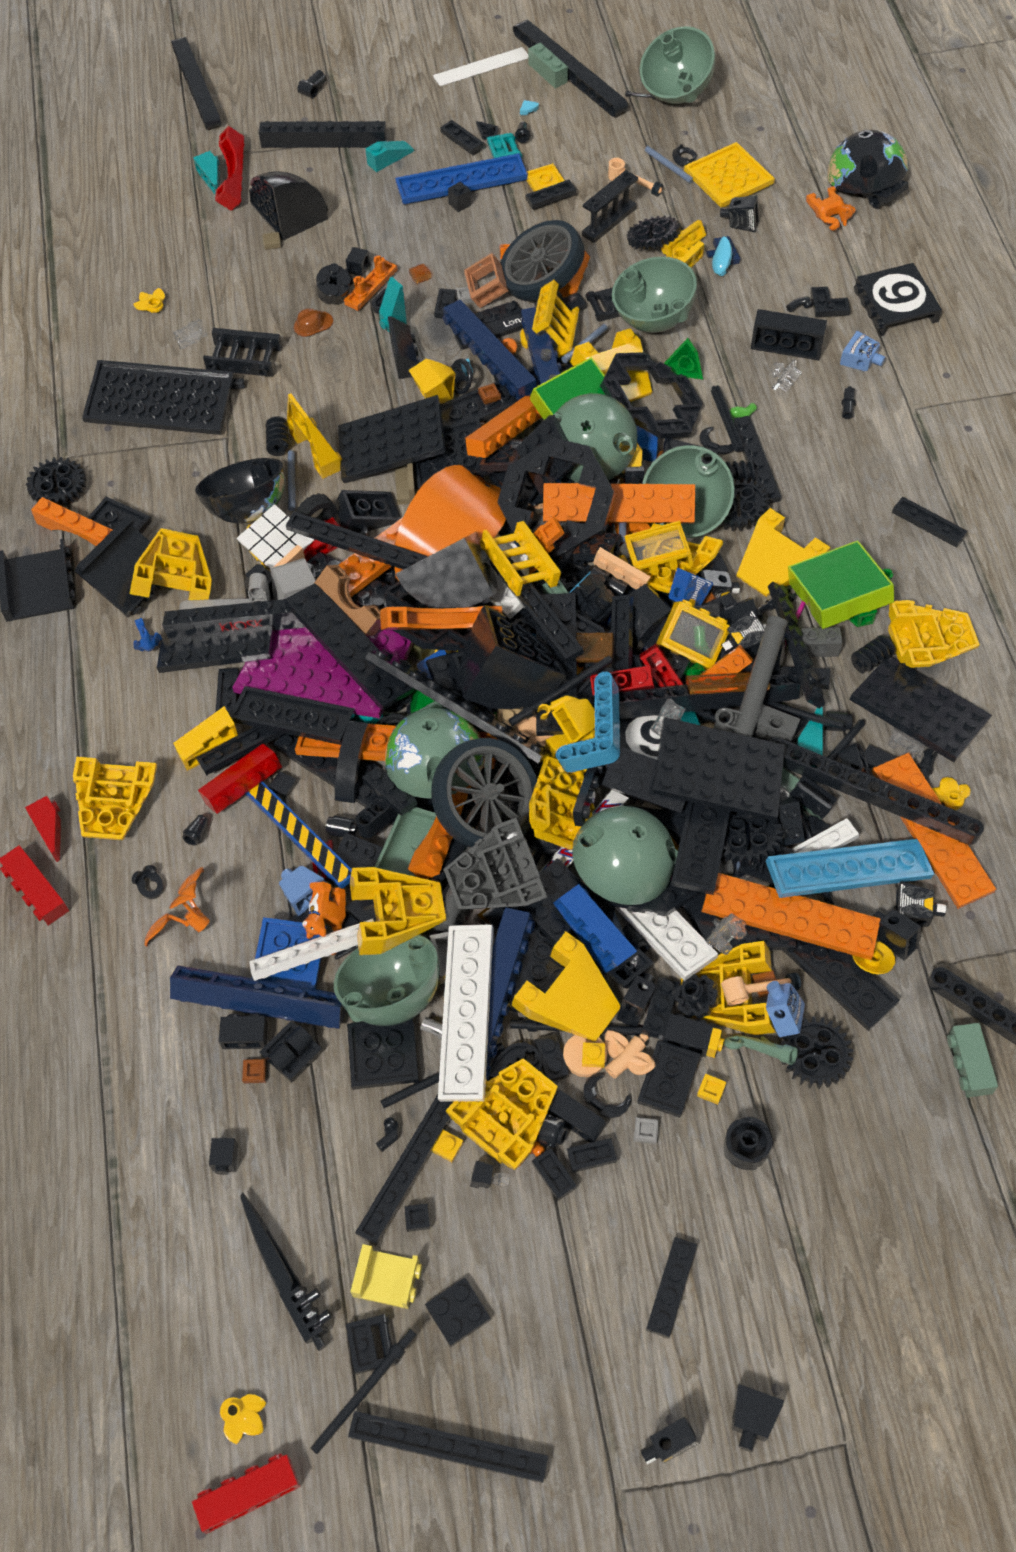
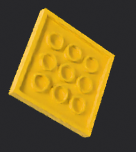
M737 142L684 166V171L693 177V181L720 208L730 205L732 198L747 197L774 184L775 180Z

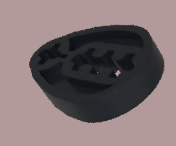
M523 1042L508 1046L490 1066L491 1073L487 1081L498 1076L500 1071L521 1059L526 1060L527 1054L529 1056L534 1055V1061L528 1060L527 1062L542 1072V1057L539 1051L534 1046Z

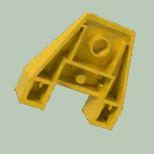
M629 328L616 333L612 349L598 353L590 342L575 346L570 362L575 366L592 357L605 375L616 353L643 352L639 337ZM647 370L627 371L632 380L629 385L620 386L630 402L652 394Z
M291 393L288 394L287 423L291 436L297 444L308 440L314 468L322 479L341 471L340 461L342 458L340 454L333 450L319 431L314 418L308 416Z
M771 508L758 519L736 577L766 597L770 595L768 585L771 582L783 585L784 587L790 585L788 566L828 552L831 548L816 537L805 548L781 534L785 517Z
M160 528L135 564L130 594L149 598L151 585L154 584L189 591L188 600H209L212 579L199 536Z
M375 867L352 868L349 882L352 900L373 899L376 922H360L357 933L359 955L382 954L446 921L440 882Z
M565 932L553 947L550 957L564 966L565 969L546 993H543L533 984L526 981L514 996L511 1006L531 1020L596 1042L618 1013L621 1006L584 944L568 932Z
M764 941L745 943L718 955L717 959L695 973L699 978L706 975L709 979H712L716 984V990L720 994L718 1006L711 1008V1014L703 1017L701 1020L752 1035L776 1033L766 1010L767 1003L752 1004V993H748L749 999L747 1001L729 1006L721 986L723 981L733 977H742L743 982L748 985L751 984L752 973L772 971L771 952Z

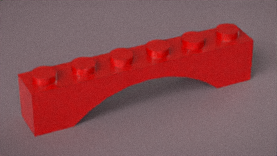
M228 126L219 135V148L226 160L228 176L216 189L215 201L232 211L242 201L241 186L243 179L242 170L244 167L243 149L245 144L244 136Z

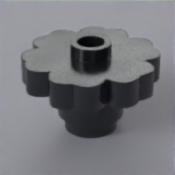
M693 974L686 981H682L683 985L676 987L674 999L678 1003L677 1007L688 1018L695 1015L698 1019H702L711 1014V1008L718 1006L720 994L716 990L714 981L706 975L699 978Z

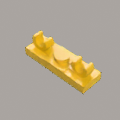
M697 220L682 230L678 238H674V242L669 241L668 245L664 244L661 247L662 253L666 254L667 257H672V251L675 248L683 247L688 249L705 237L706 233L702 220Z

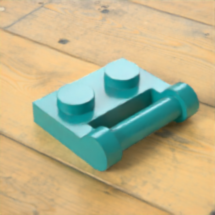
M513 133L487 137V144L493 158L519 153L522 159V153L517 148ZM505 142L509 143L512 151H508Z

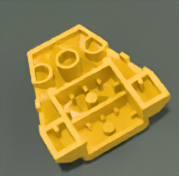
M653 523L651 528H655L662 525ZM705 536L701 544L687 542L692 554L693 566L689 567L685 557L677 559V568L696 575L716 557L723 545V540ZM672 538L647 545L645 550H643V559L683 549L682 543L679 539ZM669 562L658 565L659 573L657 575L651 574L650 567L640 570L650 576L647 585L652 589L670 593L677 569L671 570Z
M910 600L894 601L889 604V618L891 622L888 626V632L896 648L898 660L900 663H905L906 666L911 668L930 667L976 649L980 645L968 613L947 608L939 611L932 609V605L926 604L925 607L914 605L915 601Z
M550 756L544 759L529 802V822L532 829H534L536 838L572 850L575 836L581 828L574 824L573 809L584 775L582 770L566 772L559 761ZM593 803L590 804L589 818L593 815L592 811L595 810Z
M76 757L73 781L76 784L77 793L75 795L79 804L78 815L81 836L124 840L154 785L157 764L136 761L135 766L101 764L97 758Z
M521 1059L500 1071L498 1076L489 1081L486 1080L485 1101H454L446 1110V1113L461 1127L465 1135L498 1163H504L507 1167L516 1170L531 1153L558 1086L525 1059Z

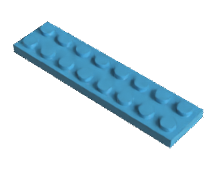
M917 839L768 856L766 859V864L779 898L900 883V881L931 879L934 876L924 849Z

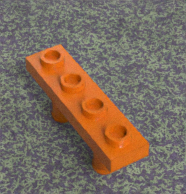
M374 257L375 268L365 278H361V276L354 278L355 289L344 299V304L359 311L389 278L395 274L397 265L385 260L384 257Z
M739 645L688 684L729 680L751 664L753 659Z

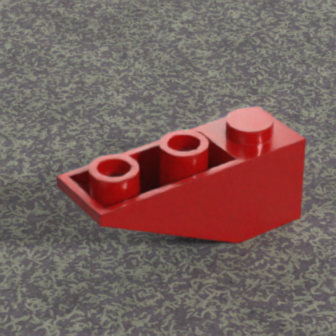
M650 665L609 672L613 676L619 692L654 688ZM598 674L590 676L593 695H595L594 681Z

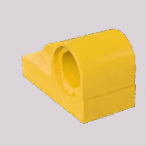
M698 241L689 250L677 247L672 251V258L679 259L692 268L703 257L705 244Z

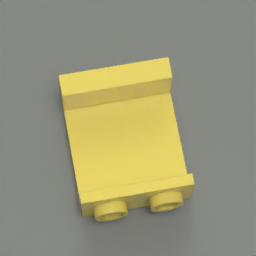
M363 1244L350 1292L355 1298L408 1309L410 1302L414 1303L417 1288L413 1287L415 1279L420 1278L422 1264H419L418 1256L413 1255V1258L410 1259L373 1250L372 1246Z

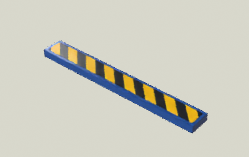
M263 781L246 793V796L337 887L343 889L349 884L352 869Z

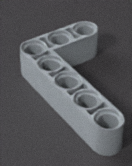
M253 573L249 578V599L186 600L180 603L179 610L270 601L272 599L266 576L261 573Z

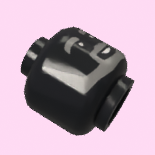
M546 1114L536 1141L551 1148L562 1145L568 1133L564 1120Z

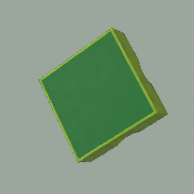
M590 357L533 388L530 401L545 420L549 415L555 414L565 402L573 397L588 393L604 394L600 385L605 375L593 358ZM590 426L584 428V431H587V429L590 430Z
M858 540L788 566L789 584L799 598L807 604L810 613L822 629L846 621L855 615L870 612L894 602V584Z

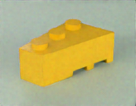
M222 707L173 744L179 758L188 771L199 765L196 757L234 738L238 733L226 708Z

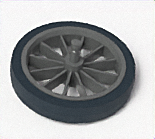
M549 220L536 224L522 232L506 249L500 262L508 291L517 299L533 301L539 299L541 288L552 280L558 283L557 291L563 288L578 272L584 258L585 248L577 230L568 222ZM542 272H545L546 275L541 278Z
M492 738L469 740L454 747L438 764L431 786L433 808L439 822L447 833L458 842L471 848L476 844L475 842L484 838L489 833L487 832L488 810L495 826L502 823L496 807L510 819L517 818L524 835L531 827L529 822V802L537 778L527 759L513 746ZM474 756H485L484 777L479 770ZM492 758L500 761L502 766L490 782ZM467 759L476 781L459 768L464 760ZM508 768L515 780L505 785H495L505 769ZM456 773L474 789L452 786L454 774ZM517 783L519 797L500 794L505 786ZM451 791L472 794V799L454 806ZM497 798L519 802L517 813L515 814ZM474 801L476 805L464 821L456 808ZM481 806L479 831L468 824Z

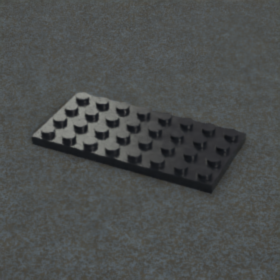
M97 360L82 419L88 423L221 435L234 381V372Z

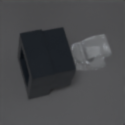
M476 1161L473 1167L470 1187L489 1189L491 1182L501 1187H508L510 1175L493 1173L494 1165Z

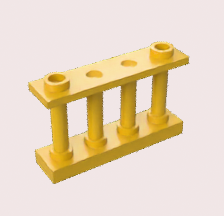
M552 280L540 290L532 330L536 334L540 331L548 333L558 345L557 355L559 358L572 350L579 307L577 306L570 311L557 296L558 283ZM550 324L555 328V330L560 334V336L554 331Z
M524 521L517 522L513 534L492 538L487 530H483L480 540L481 549L486 552L507 582L508 587L512 589L516 596H520L523 584L544 580L550 588L558 585L561 571ZM516 541L521 547L502 551L498 545ZM521 554L528 555L529 560L513 564L507 559ZM535 567L539 571L538 573L522 577L517 573L518 570Z

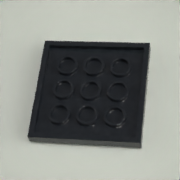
M479 418L443 427L446 453L414 462L418 489L435 473L452 465H462L473 475L480 477L490 474L480 471L482 457L467 454L465 438L481 427Z

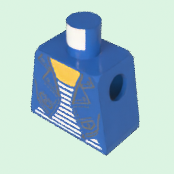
M677 568L670 589L669 599L676 602L686 600L691 602L693 607L701 606L713 582Z

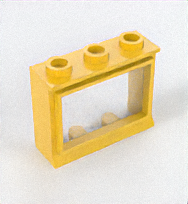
M680 521L624 536L631 564L638 570L650 567L651 574L657 575L659 573V564L669 562L670 569L675 570L678 567L677 559L685 557L689 567L693 566L692 554Z
M682 600L674 603L656 643L659 647L664 646L670 649L672 653L682 655L688 658L690 662L698 663L707 670L716 662L722 648L721 644L725 642L728 635L727 628L729 625H727L725 619L720 617L715 619L709 616V611L702 608L698 610L693 607L691 602Z

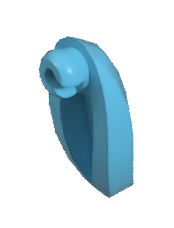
M727 237L721 238L712 260L713 270L719 276L726 274V269L732 259V247Z

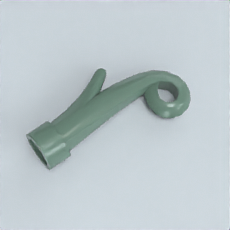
M734 1035L724 1040V1045L728 1049L736 1050L744 1046L780 1059L781 1062L790 1065L794 1064L798 1054L796 1047L773 1043L764 1036L757 1039Z

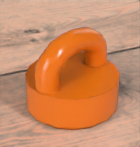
M506 338L501 342L512 355L517 351V342L514 339Z

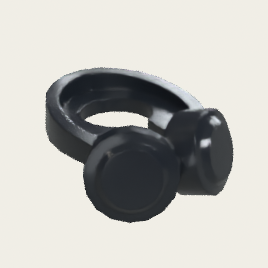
M147 865L142 871H136L132 876V883L137 885L143 897L156 899L163 893V881L157 874L155 866ZM145 877L149 878L151 882L157 883V888L154 891H147L145 889Z

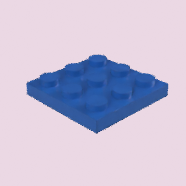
M263 917L255 959L321 936L314 935L308 939L302 922ZM322 958L259 980L316 989Z

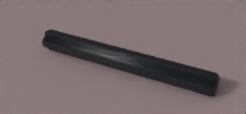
M719 385L712 386L711 394L735 452H742L745 446Z

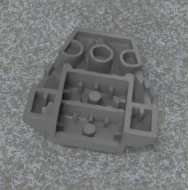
M517 818L510 819L493 827L490 833L475 842L476 844L467 852H463L444 868L459 910L529 906L548 898Z

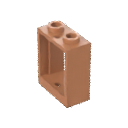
M493 253L464 270L471 299L479 308L508 292L501 263ZM495 271L496 278L479 288L477 280Z

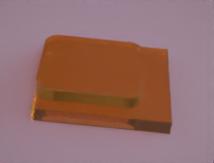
M577 633V642L583 648L584 654L577 657L576 662H599L608 655L612 658L613 633Z

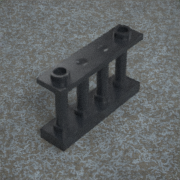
M625 170L582 205L583 208L591 212L590 225L582 230L583 237L595 243L637 209V203L629 199L630 186L638 181V176ZM623 193V198L619 200V195ZM612 201V207L608 209V204ZM601 210V216L597 218V213Z
M222 328L212 329L211 333L214 345L216 346L212 356H203L206 369L231 371L239 374L274 376L270 359L273 351L281 352L280 334ZM223 346L232 347L229 358L219 357ZM239 348H249L246 359H236ZM256 349L266 350L263 361L253 360Z

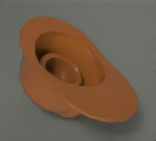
M311 308L304 309L297 316L294 330L300 336H311L330 328L333 325V318L324 311H317Z

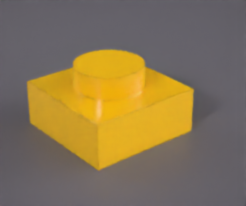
M713 1028L706 1056L715 1058L716 1051L721 1052L724 1039L720 1038L722 1030Z
M583 1042L582 1067L604 1068L605 1043Z
M705 1074L697 1097L718 1105L726 1082Z
M443 1130L432 1151L453 1163L464 1142Z

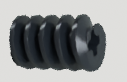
M281 416L272 417L265 424L266 450L272 456H282L289 447L288 423Z
M741 460L739 465L737 461H733L732 464L729 461L725 462L730 469L733 482L734 479H739L741 483L742 478L746 479L747 483L749 478L755 481V469L751 460H747L746 464Z
M879 635L864 645V647L852 653L851 661L856 670L863 674L865 670L871 671L873 667L875 668L879 663L884 662L885 658L889 659L890 655H895L896 648L887 637Z

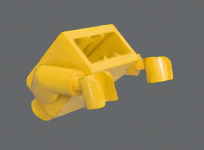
M567 695L550 702L551 705L549 706L541 704L538 707L537 712L541 710L547 712L542 714L540 719H547L549 713L553 711L554 718L571 744L595 738V707H592L589 700H579Z

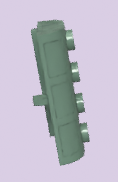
M413 807L402 816L398 814L375 864V868L416 876L408 870L415 850L432 827L436 814L417 807Z

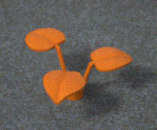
M203 867L197 869L184 880L178 889L179 896L175 898L169 907L173 909L183 904L188 910L184 916L186 920L169 913L160 917L151 926L146 935L144 944L146 947L148 941L160 932L170 920L180 922L186 927L190 925L198 933L208 925L210 919L201 912V909L197 907L193 898H196V880L204 872ZM189 900L193 907L191 908L186 901Z

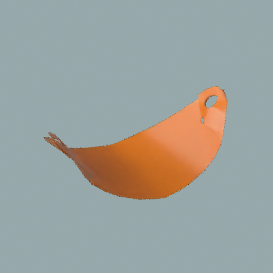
M452 465L442 469L421 486L410 502L401 521L395 546L428 557L476 531L480 539L482 538L483 530H487L492 538H495L506 521L497 503L501 489L489 484L482 477L473 475L462 465ZM395 567V575L402 569Z

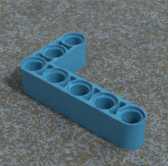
M609 672L599 673L594 681L595 738L564 745L556 751V758L566 772H575L610 764L620 757L619 688Z

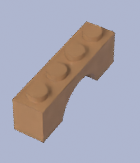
M327 565L314 583L330 596L366 636H374L381 628L380 610L376 605L357 606L349 594L350 577L339 565Z

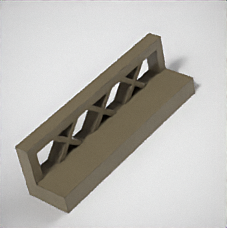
M413 463L395 468L397 505L410 504L415 496Z

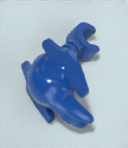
M142 618L134 620L141 636L140 641H134V649L140 651L154 650L155 645L158 646L162 640L161 635L158 632L155 635H150Z

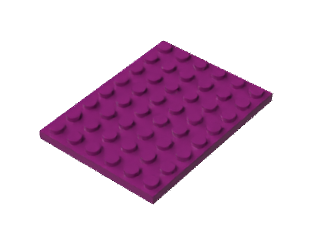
M306 627L275 630L271 659L245 662L232 687L234 693L241 694L244 686L354 708L357 715L380 719L383 713ZM380 628L374 636H367L379 650L387 649L394 653L393 657L398 660H407L414 645L413 642L400 636L393 630H381Z

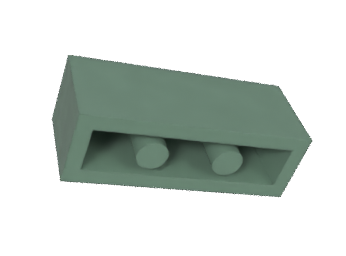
M542 43L528 48V65L550 85L557 88L567 83L568 66Z
M980 1023L953 1026L947 1035V1042L954 1052L953 1063L960 1073L959 1084L961 1090L965 1091L966 1098L993 1094L998 1088V1084Z

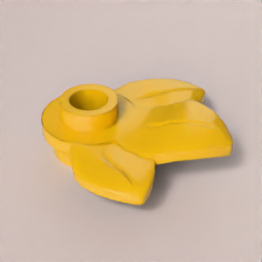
M160 288L156 289L152 295L140 292L139 301L133 305L137 310H148L149 312L157 313L163 309L165 294Z
M950 777L942 778L939 784L940 787L932 788L939 801L953 810H959L964 805V799L970 796V788L967 784L958 785L957 781Z
M247 1394L241 1399L230 1397L221 1404L220 1416L225 1421L224 1434L229 1441L238 1444L243 1434L254 1436L263 1433V1423L257 1413L265 1407L266 1402L264 1399L254 1394ZM231 1405L237 1408V1413L233 1416L228 1413V1408Z

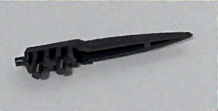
M468 794L469 800L472 799V794ZM474 801L464 804L460 815L464 821L476 805ZM481 806L468 824L473 828H476L480 820ZM452 838L440 874L432 877L431 880L441 884L446 877L444 868L459 857L466 846Z
M242 1192L240 1198L251 1232L283 1303L305 1343L313 1342L318 1351L323 1350L326 1344L322 1336L329 1332L324 1323L333 1317L331 1311L327 1309L318 1315L319 1310L314 1308L312 1302L321 1297L320 1291L315 1288L310 1293H306L308 1290L306 1287L301 1286V1282L293 1272L270 1230L252 1203Z

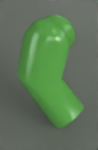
M750 403L746 408L740 406L733 407L730 412L732 417L735 418L750 416L757 410V407L754 403Z

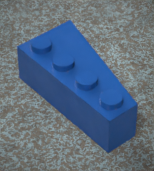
M579 884L553 903L604 974L637 952L590 898L587 890Z

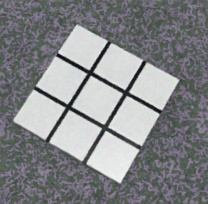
M275 504L237 537V540L269 569L274 567L295 546L299 545L304 551L314 542L312 538L286 530L289 517Z

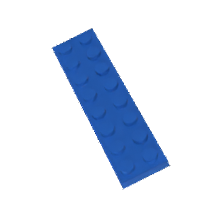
M517 153L397 177L395 181L402 203L407 204L447 196L448 188L460 181L470 191L527 180V172L520 154Z

